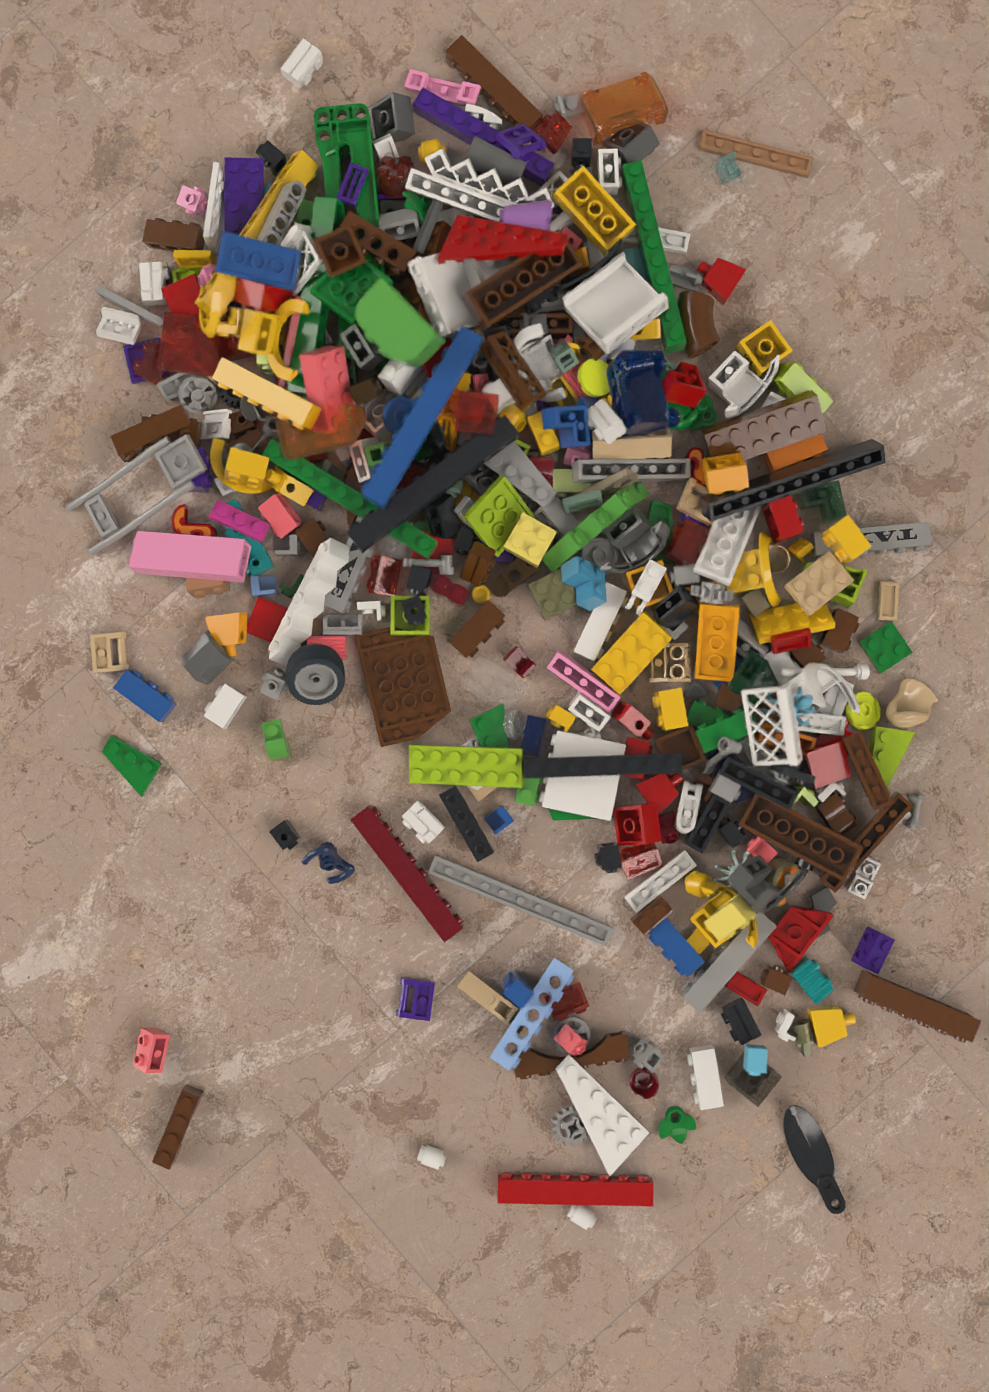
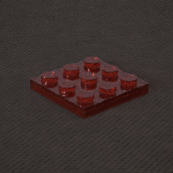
M164 312L157 369L160 371L213 376L218 366L221 336L215 334L213 338L207 337L201 330L199 315Z

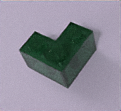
M839 480L797 493L800 510L819 507L823 525L835 523L847 516Z

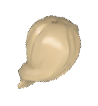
M912 678L904 679L900 684L898 694L887 706V719L898 729H910L929 719L931 706L938 699L933 694V691L923 682Z

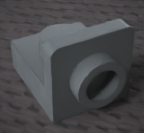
M523 313V319L519 320L520 331L526 327L541 323L544 335H548L546 314L527 316V313Z

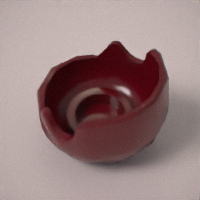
M645 1067L642 1069L637 1068L630 1075L629 1086L635 1095L642 1096L643 1099H649L654 1097L659 1091V1080L655 1072L652 1073Z

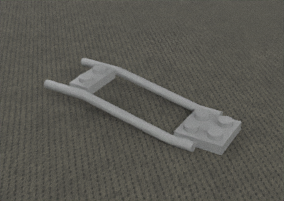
M186 434L173 443L166 436L100 484L65 505V508L70 512L84 503L98 532L104 538V540L88 549L90 554L94 555L195 488V484L191 479L206 471L207 467L189 435ZM154 454L175 491L120 529L101 492Z

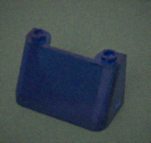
M622 350L607 368V380L614 410L626 428V433L622 437H632L673 428L681 422L680 413L674 407L668 408L660 377L667 367V360L663 350Z

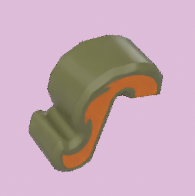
M776 858L768 863L772 870L764 880L769 886L774 885V888L780 891L786 886L785 876L799 871V867L796 863L785 858ZM787 897L778 903L776 907L783 906L787 901Z

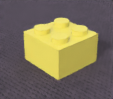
M522 513L504 545V550L537 568L557 531Z
M738 893L717 908L704 924L716 939L720 941L724 937L726 939L731 938L739 928L741 930L745 928L757 914L752 911V906L745 901V898Z

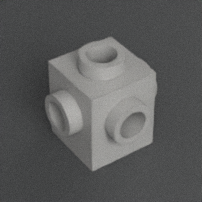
M275 666L270 671H265L261 680L264 683L260 692L278 700L289 689L286 671Z
M642 1038L630 1052L635 1058L633 1062L639 1068L645 1067L652 1073L665 1059L657 1051L659 1047L651 1040L648 1043Z

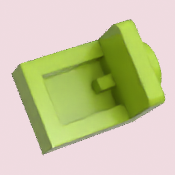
M795 784L792 786L799 791L794 804L798 800L803 805L815 807L819 801L814 797V792L809 788Z

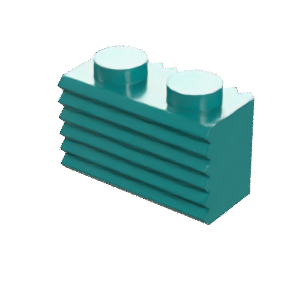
M805 958L791 970L790 974L817 1005L834 991L831 986L833 982L826 974L823 976L820 973L821 967L814 959L811 961Z

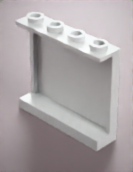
M624 252L614 256L608 264L597 269L591 277L584 279L578 287L567 292L562 298L564 309L607 355L668 309V297L664 293L659 295L626 261Z
M440 253L424 258L420 256L409 262L408 266L432 327L442 337L454 334L456 330L460 331L462 326L467 329L478 326V323L461 297L467 291L486 280L479 261L464 259V262L461 263L451 260L446 261V264H439L438 257Z
M557 731L556 734H552L550 745L554 746L553 753L548 754V758L624 755L626 745ZM620 775L544 778L543 783L546 784L545 791L540 793L539 802L542 803V807L611 821Z

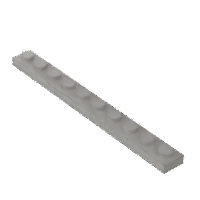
M435 855L428 872L430 875L604 946H607L614 929L606 924Z

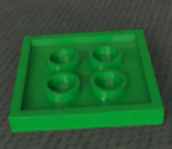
M365 262L331 278L326 271L309 291L314 297L354 326L358 322L356 308L361 298L380 278H383L391 285H393V282L369 262Z

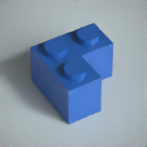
M587 405L541 410L543 430L559 429L561 448L590 445Z

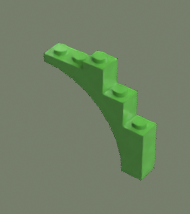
M634 482L621 489L600 508L591 513L576 528L559 540L542 559L553 573L558 570L562 564L569 561L612 523L650 495L645 485L641 482Z

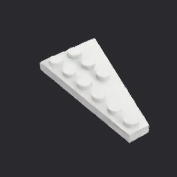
M568 1055L558 1065L556 1071L608 1175L611 1176L649 1132Z

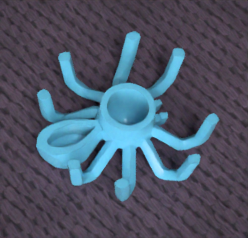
M799 687L797 695L793 698L794 702L798 699L794 704L796 720L802 725H809L810 719L803 721L797 714L808 715L814 711V706H811L808 711L798 710L809 708L812 704L813 696L806 694L800 697L802 687ZM766 695V698L769 701L774 703L777 702V699L772 698L770 695ZM765 708L762 709V711L766 714L769 712V710Z

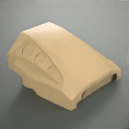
M668 643L651 661V678H649V682H691L693 675L691 644Z

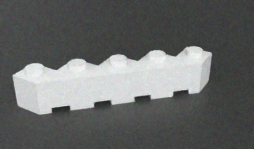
M444 148L424 158L432 176L506 204L515 205L544 200L553 201L547 187L529 195L521 177L503 186L496 168L478 176L470 158L452 166Z
M331 537L320 544L269 645L270 660L287 666L293 652L298 650L301 643L311 636L313 619L324 611L325 595L336 587L337 571L348 563L350 546Z

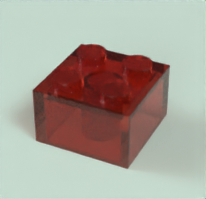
M689 519L677 523L662 558L679 566L696 563L700 552H698L700 545H704L708 537L706 534L708 528Z

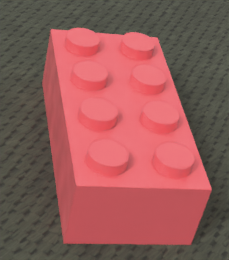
M327 345L299 355L307 400L321 408L320 414L313 426V432L330 434L356 424L353 398L349 389L351 386L344 346Z

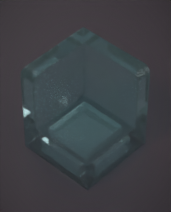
M735 151L719 158L715 166L723 184L741 176V172L735 162L737 156Z

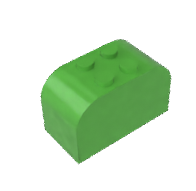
M380 278L357 305L356 318L359 325L366 331L365 337L370 342L375 343L379 347L378 350L385 357H388L390 360L394 359L407 367L423 365L446 341L383 278Z

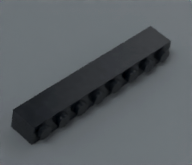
M682 753L524 759L525 779L682 773Z

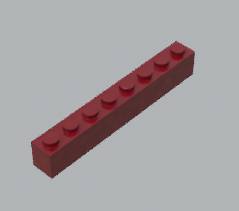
M371 805L367 806L350 821L445 943L463 929V919L458 913L454 914L451 911L452 905L446 898H441L438 894L440 892L439 888L434 882L431 884L428 881L426 871L422 867L418 868L415 864L417 860L411 852L407 853L404 850L405 844L399 837H394L391 833L393 828L387 821L384 823L381 820L380 816L382 814L375 806L373 808Z

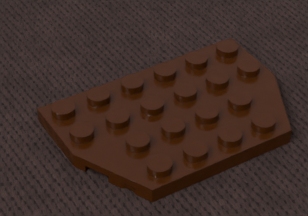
M391 627L362 633V635H355L381 747L418 739L451 712L434 636H392ZM397 627L395 631H408Z

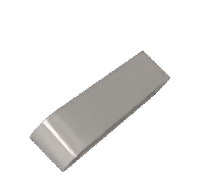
M294 181L281 188L257 240L267 242L268 237L270 243L281 244L305 195V187L301 182Z

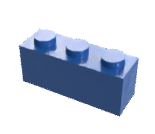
M126 669L113 689L158 722H164L177 705L173 701L174 697L167 692L162 693L157 690L159 686L150 680L147 682L142 679L144 675L139 671Z
M667 918L649 932L651 935L648 937L655 946L658 944L663 949L662 955L668 961L671 959L676 964L674 968L681 976L685 974L689 977L705 962Z
M515 969L513 973L508 972L503 979V994L522 1010L533 997L534 988L533 984Z

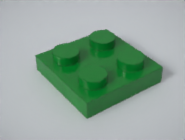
M889 621L858 642L879 674L913 653L892 621Z

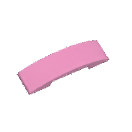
M412 69L409 70L404 86L405 89L415 94H419L422 87L451 104L466 106V103L475 105L481 89V85L464 81L462 84L436 79L429 77L428 73Z

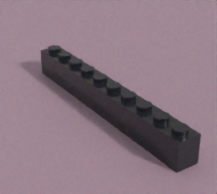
M507 416L494 418L488 428H481L474 434L475 437L473 439L463 441L457 451L448 452L443 457L444 460L442 462L432 464L427 469V473L423 476L419 474L412 479L411 485L398 489L396 491L397 495L389 499L384 509L380 507L375 511L372 509L364 515L365 519L352 523L348 527L347 534L360 552L363 554L517 440L519 432Z
M870 439L748 480L749 487L741 491L729 490L719 495L711 493L700 496L701 514L712 522L886 463L884 445Z

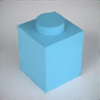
M745 1044L743 1068L750 1075L760 1076L761 1073H767L768 1049L765 1045Z

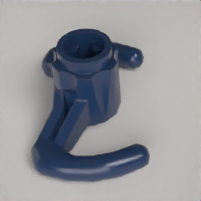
M330 842L323 843L311 850L301 861L303 865H307L311 859L318 855L321 869L332 871L336 868L343 871L340 875L329 877L327 879L329 884L344 881L355 872L354 866L343 860L337 854V848Z

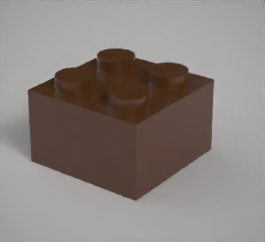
M692 724L653 739L659 754L682 753V770L706 761Z

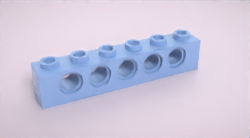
M556 958L552 960L535 986L533 997L519 1011L491 1054V1059L507 1070H510L511 1067L514 1069L517 1067L521 1060L518 1056L522 1050L524 1052L528 1050L532 1043L529 1039L533 1034L537 1036L542 1028L540 1022L544 1017L548 1019L553 1011L551 1005L554 1001L559 1002L564 994L561 991L565 984L569 986L575 977L572 975V969ZM553 976H557L561 980V984L557 988H553L549 984V980ZM543 992L548 993L550 996V1001L547 1004L539 1002V995ZM531 1009H536L539 1012V1018L535 1021L530 1020L528 1017V1012ZM519 1026H526L529 1032L526 1037L518 1035L517 1029ZM510 1042L515 1043L518 1047L517 1052L514 1054L509 1053L506 1049L507 1044Z

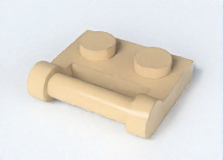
M691 477L685 485L676 509L710 526L713 521L711 522L701 514L699 497L691 493L692 489L703 495L709 494V491Z
M126 632L90 635L93 673L129 670L125 649ZM112 639H117L119 665H114Z

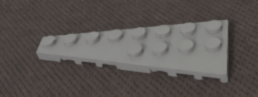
M469 388V393L474 392L471 388ZM487 407L482 425L458 421V445L467 439L470 441L475 437L474 434L481 428L486 429L491 425L490 422L495 417ZM515 441L484 463L497 474L505 476L512 485L545 509L557 494Z

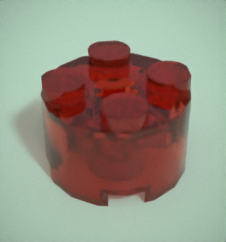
M384 156L381 158V162L376 166L380 193L384 192L388 198L404 197L402 192L408 191L405 190L411 168L414 169L411 157L392 158L391 156Z

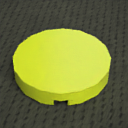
M589 359L581 364L577 379L584 393L590 397L598 398L605 396L611 391L614 385V376L606 362L601 359L597 361Z
M861 691L854 693L860 707V713L852 711L847 701L845 712L848 721L857 729L866 730L873 728L881 716L878 700L873 698L869 692Z

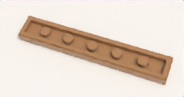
M705 129L703 130L698 148L700 151L805 178L809 177L814 158Z

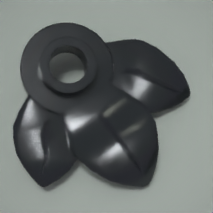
M437 422L427 435V441L433 452L442 453L446 450L444 431Z

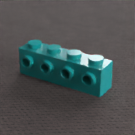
M236 498L226 503L244 512ZM225 526L227 538L245 539L251 546L246 569L248 575L260 576L275 568L262 543Z

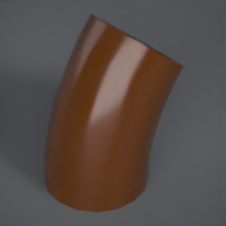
M682 291L679 293L677 305L687 342L684 350L689 360L714 347L720 341V337L713 320L714 299L704 293Z

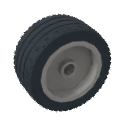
M308 644L293 652L286 667V679L290 693L295 699L308 705H323L336 699L341 694L345 684L344 664L337 651L327 645Z

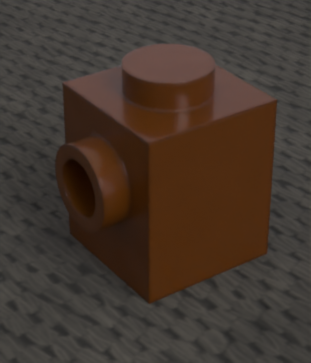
M241 411L229 415L231 430L235 437L244 435L249 429H257L258 419L249 421L242 415Z
M774 965L773 968L767 966V969H763L760 975L761 984L764 987L782 995H786L793 978L784 973L785 969Z

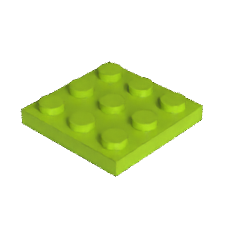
M500 475L463 515V518L486 547L495 549L496 553L494 556L498 557L504 551V545L522 513L534 518V514L508 479Z

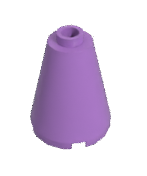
M544 200L507 205L504 207V210H500L499 222L550 231L553 201Z

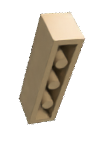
M670 427L626 429L625 434L616 437V440L610 444H607L604 439L599 440L594 431H592L593 460L663 459L671 457L672 436Z

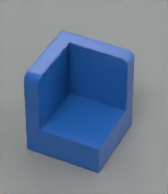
M503 805L485 817V821L495 835L514 821Z

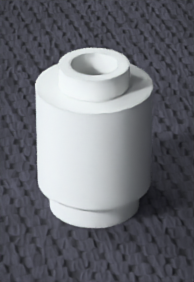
M422 1145L417 1161L438 1170L439 1166H444L447 1156L443 1155L444 1150L430 1145Z
M571 1205L567 1213L570 1221L585 1230L588 1227L592 1228L597 1219L594 1217L595 1212L584 1205Z

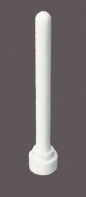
M858 664L854 668H833L841 676H854L858 680L868 679L870 673L867 664ZM784 668L781 673L783 676H797L804 668Z

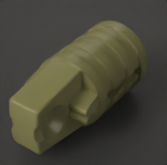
M798 1020L793 1022L792 1026L794 1027L797 1048L801 1047L804 1057L812 1056L810 1045H814L810 1031V1021Z

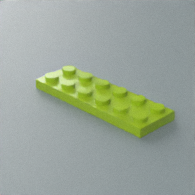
M410 744L409 783L522 788L523 748Z

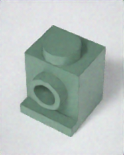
M564 340L547 350L563 374L579 364L573 350Z

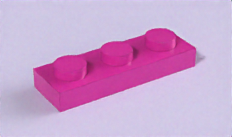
M218 499L209 515V519L260 543L263 542L270 528V524Z

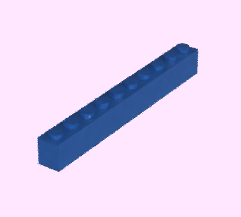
M462 326L460 331L456 330L451 338L453 343L450 348L446 347L441 355L443 358L441 363L435 364L431 372L433 374L430 381L426 380L421 388L423 393L420 397L416 396L411 405L413 407L411 413L405 414L401 422L403 424L400 431L398 429L395 431L391 439L393 443L390 447L386 446L381 455L383 457L381 463L375 464L371 472L373 474L370 481L366 480L361 488L363 498L382 509L385 508L482 345L483 338Z

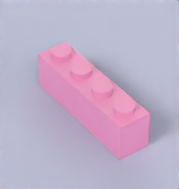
M561 649L557 651L547 666L549 670L609 713L621 698V694L619 695L599 676Z

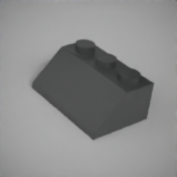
M476 136L465 160L470 158L478 176L496 168L503 186L520 177L522 178L527 165L526 162L514 159L511 154Z

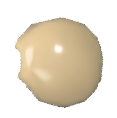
M778 544L769 545L771 574L783 573L789 567L791 561L788 550Z

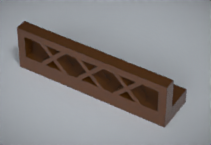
M506 331L488 336L485 339L480 350L521 411L527 410L533 401L547 395ZM502 338L506 347L500 345L497 340ZM508 354L514 356L517 362L511 361L508 358ZM518 371L525 372L527 379L520 376ZM529 386L535 388L538 393L533 395Z
M859 731L850 736L841 737L872 808L877 811L893 804L894 802L862 732Z

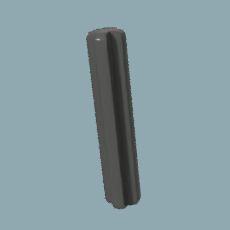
M433 199L413 247L417 254H423L443 207V203L439 200Z

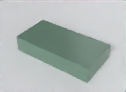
M600 490L562 499L566 514L604 504Z

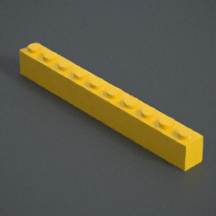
M303 150L292 154L240 233L241 236L257 239L284 185L299 181L304 185L305 191L307 190L306 185L315 178V171L319 166ZM214 272L195 301V304L210 315L212 291L223 292L220 317L224 316L228 311L227 306L230 301L234 300L239 277Z

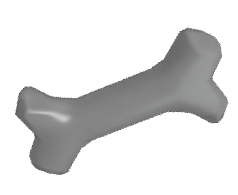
M921 793L916 796L911 794L908 798L914 806L912 807L911 819L906 826L910 830L915 827L921 829L923 824L919 820L920 804L925 797Z

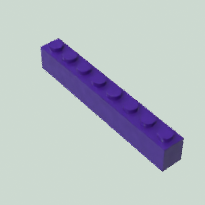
M422 87L413 102L415 114L470 146L476 136L512 155L508 149L495 140L496 134L499 132L498 130ZM534 151L520 158V160L527 163L523 176L541 187L554 173L555 163Z

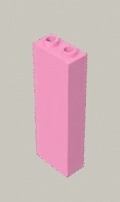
M137 531L136 537L133 540L132 555L129 557V567L137 574L244 583L251 546L245 539Z

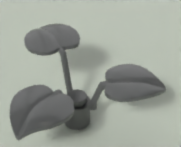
M245 395L243 399L241 398L240 410L242 415L249 421H254L258 418L260 422L266 423L263 426L264 435L252 449L246 443H238L233 448L259 455L255 451L267 436L274 437L277 433H279L280 438L284 439L281 445L299 456H303L316 447V442L304 429L301 430L293 425L285 427L282 433L281 421L276 417L269 418L270 413L262 409V404L259 403L256 406L248 402V397Z

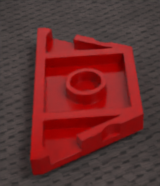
M790 905L776 924L777 927L768 938L771 944L774 945L776 953L781 958L788 973L791 972L834 916L833 913Z

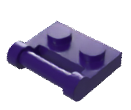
M525 124L497 132L495 138L496 141L512 153L514 159H520L527 153L536 150L541 151L546 148L545 140ZM532 142L531 144L521 147V145Z
M401 977L400 984H402L399 1009L396 1010V1016L430 1021L435 982ZM409 985L415 986L412 1012L406 1010Z

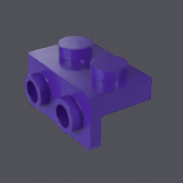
M866 927L851 961L879 974L895 940L870 927Z

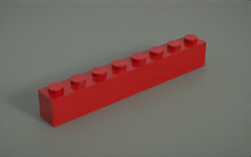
M512 1172L498 1174V1204L653 1207L654 1182L652 1177L645 1174H639L637 1177H630L628 1174H619L618 1177L609 1176L608 1174L591 1176L588 1173H581L579 1176H571L570 1173L552 1175V1173L548 1172L541 1173V1175H533L531 1172H523L521 1175H513L514 1173Z

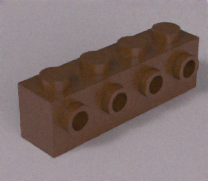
M528 312L510 313L496 323V325L505 323L506 328L510 327L512 337L515 339L520 332L519 320L523 319V313H527V316L546 314L548 335L551 334L552 339H565L567 335L572 337L573 318L567 312H558L557 314H549L548 312H539L538 314H530Z
M181 404L113 434L111 439L118 456L124 462H130L166 436L173 443L174 440L195 432V429L187 411Z

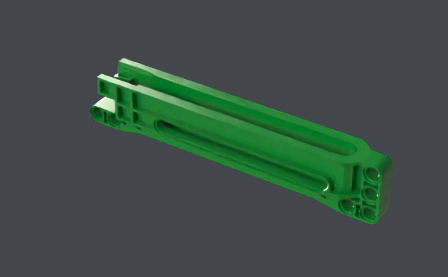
M362 103L317 108L313 115L315 138L323 162L326 197H337L343 182L342 160L344 157H351V163L369 170L355 206L356 215L380 229L376 166L368 107ZM361 113L365 114L363 118L357 117V115ZM341 115L347 116L344 120L338 119ZM322 117L327 118V120L324 122L319 121V119ZM323 136L329 137L326 141L320 140ZM353 169V171H352V176H353V177H354V174H355V172H356V169ZM360 172V175L354 187V193L356 191V188L358 186L359 180L363 172ZM344 204L342 222L347 215L346 204ZM363 232L358 233L359 239H362L365 236V233ZM375 242L372 248L379 249L382 244ZM367 254L365 256L366 261L386 275L385 264L383 266L379 265L373 260L374 257ZM337 314L339 327L338 346H344L346 361L352 363L351 367L348 368L349 380H352L353 384L358 382L356 364L340 336L352 325ZM382 353L381 355L384 360L376 366L378 375L390 361Z

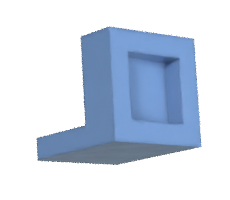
M250 576L252 596L278 595L275 576Z

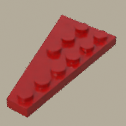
M457 215L439 254L438 263L446 264V261L451 260L461 263L464 262V259H475L476 261L499 260L518 255V258H525L527 254H537L538 256L563 255L569 241V236L566 233Z

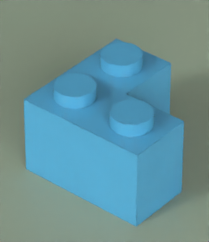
M576 556L561 565L562 582L576 589L577 605L591 611L607 602L605 572L600 570L601 567Z

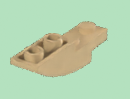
M470 971L466 973L457 985L459 989L508 1026L511 1025L520 1011ZM519 1026L517 1033L520 1034L525 1026Z

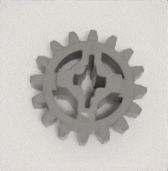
M702 581V585L693 584L691 586L690 594L698 596L701 602L722 604V600L732 601L734 591L724 589V584Z
M568 1103L566 1109L561 1106V1112L555 1110L556 1118L551 1117L554 1124L550 1125V1128L553 1130L554 1138L557 1137L558 1143L563 1142L565 1147L569 1143H571L572 1147H575L576 1142L582 1145V1139L588 1140L584 1125L579 1121L580 1118L576 1108H572L570 1103ZM559 1127L564 1129V1135L560 1132Z

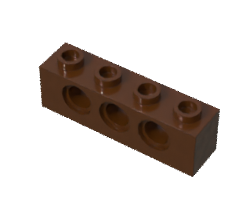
M349 211L339 228L352 223L356 233H365V236L359 239L364 255H371L374 257L373 260L381 266L384 264L389 266L390 271L397 276L402 274L406 277L410 271L408 263L418 257L417 252ZM375 242L382 244L379 249H373L372 245ZM396 252L398 257L391 260L388 258L389 254Z

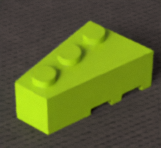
M798 362L779 363L778 371L772 380V383L780 389L778 393L782 396L786 394L790 398L813 390L818 396L823 414L833 402L829 397L830 394L825 389L820 388L816 384V379L807 375L803 371L804 367Z
M808 562L802 568L801 572H803L806 568L812 565L813 562ZM844 566V569L854 581L830 599V601L847 609L853 605L868 569H854Z
M878 726L871 728L868 748L886 787L891 782L915 732Z

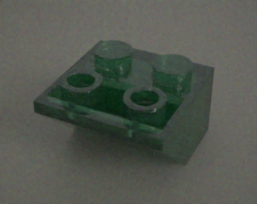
M750 650L727 688L742 697L741 691L743 689L775 687L778 681L768 660ZM747 694L749 702L754 705L759 702L760 698L755 694ZM761 701V703L758 705L759 708L762 707L764 701Z

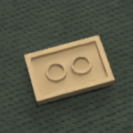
M829 550L787 583L784 588L809 617L851 584L854 579Z

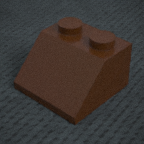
M352 223L314 239L330 278L367 262Z

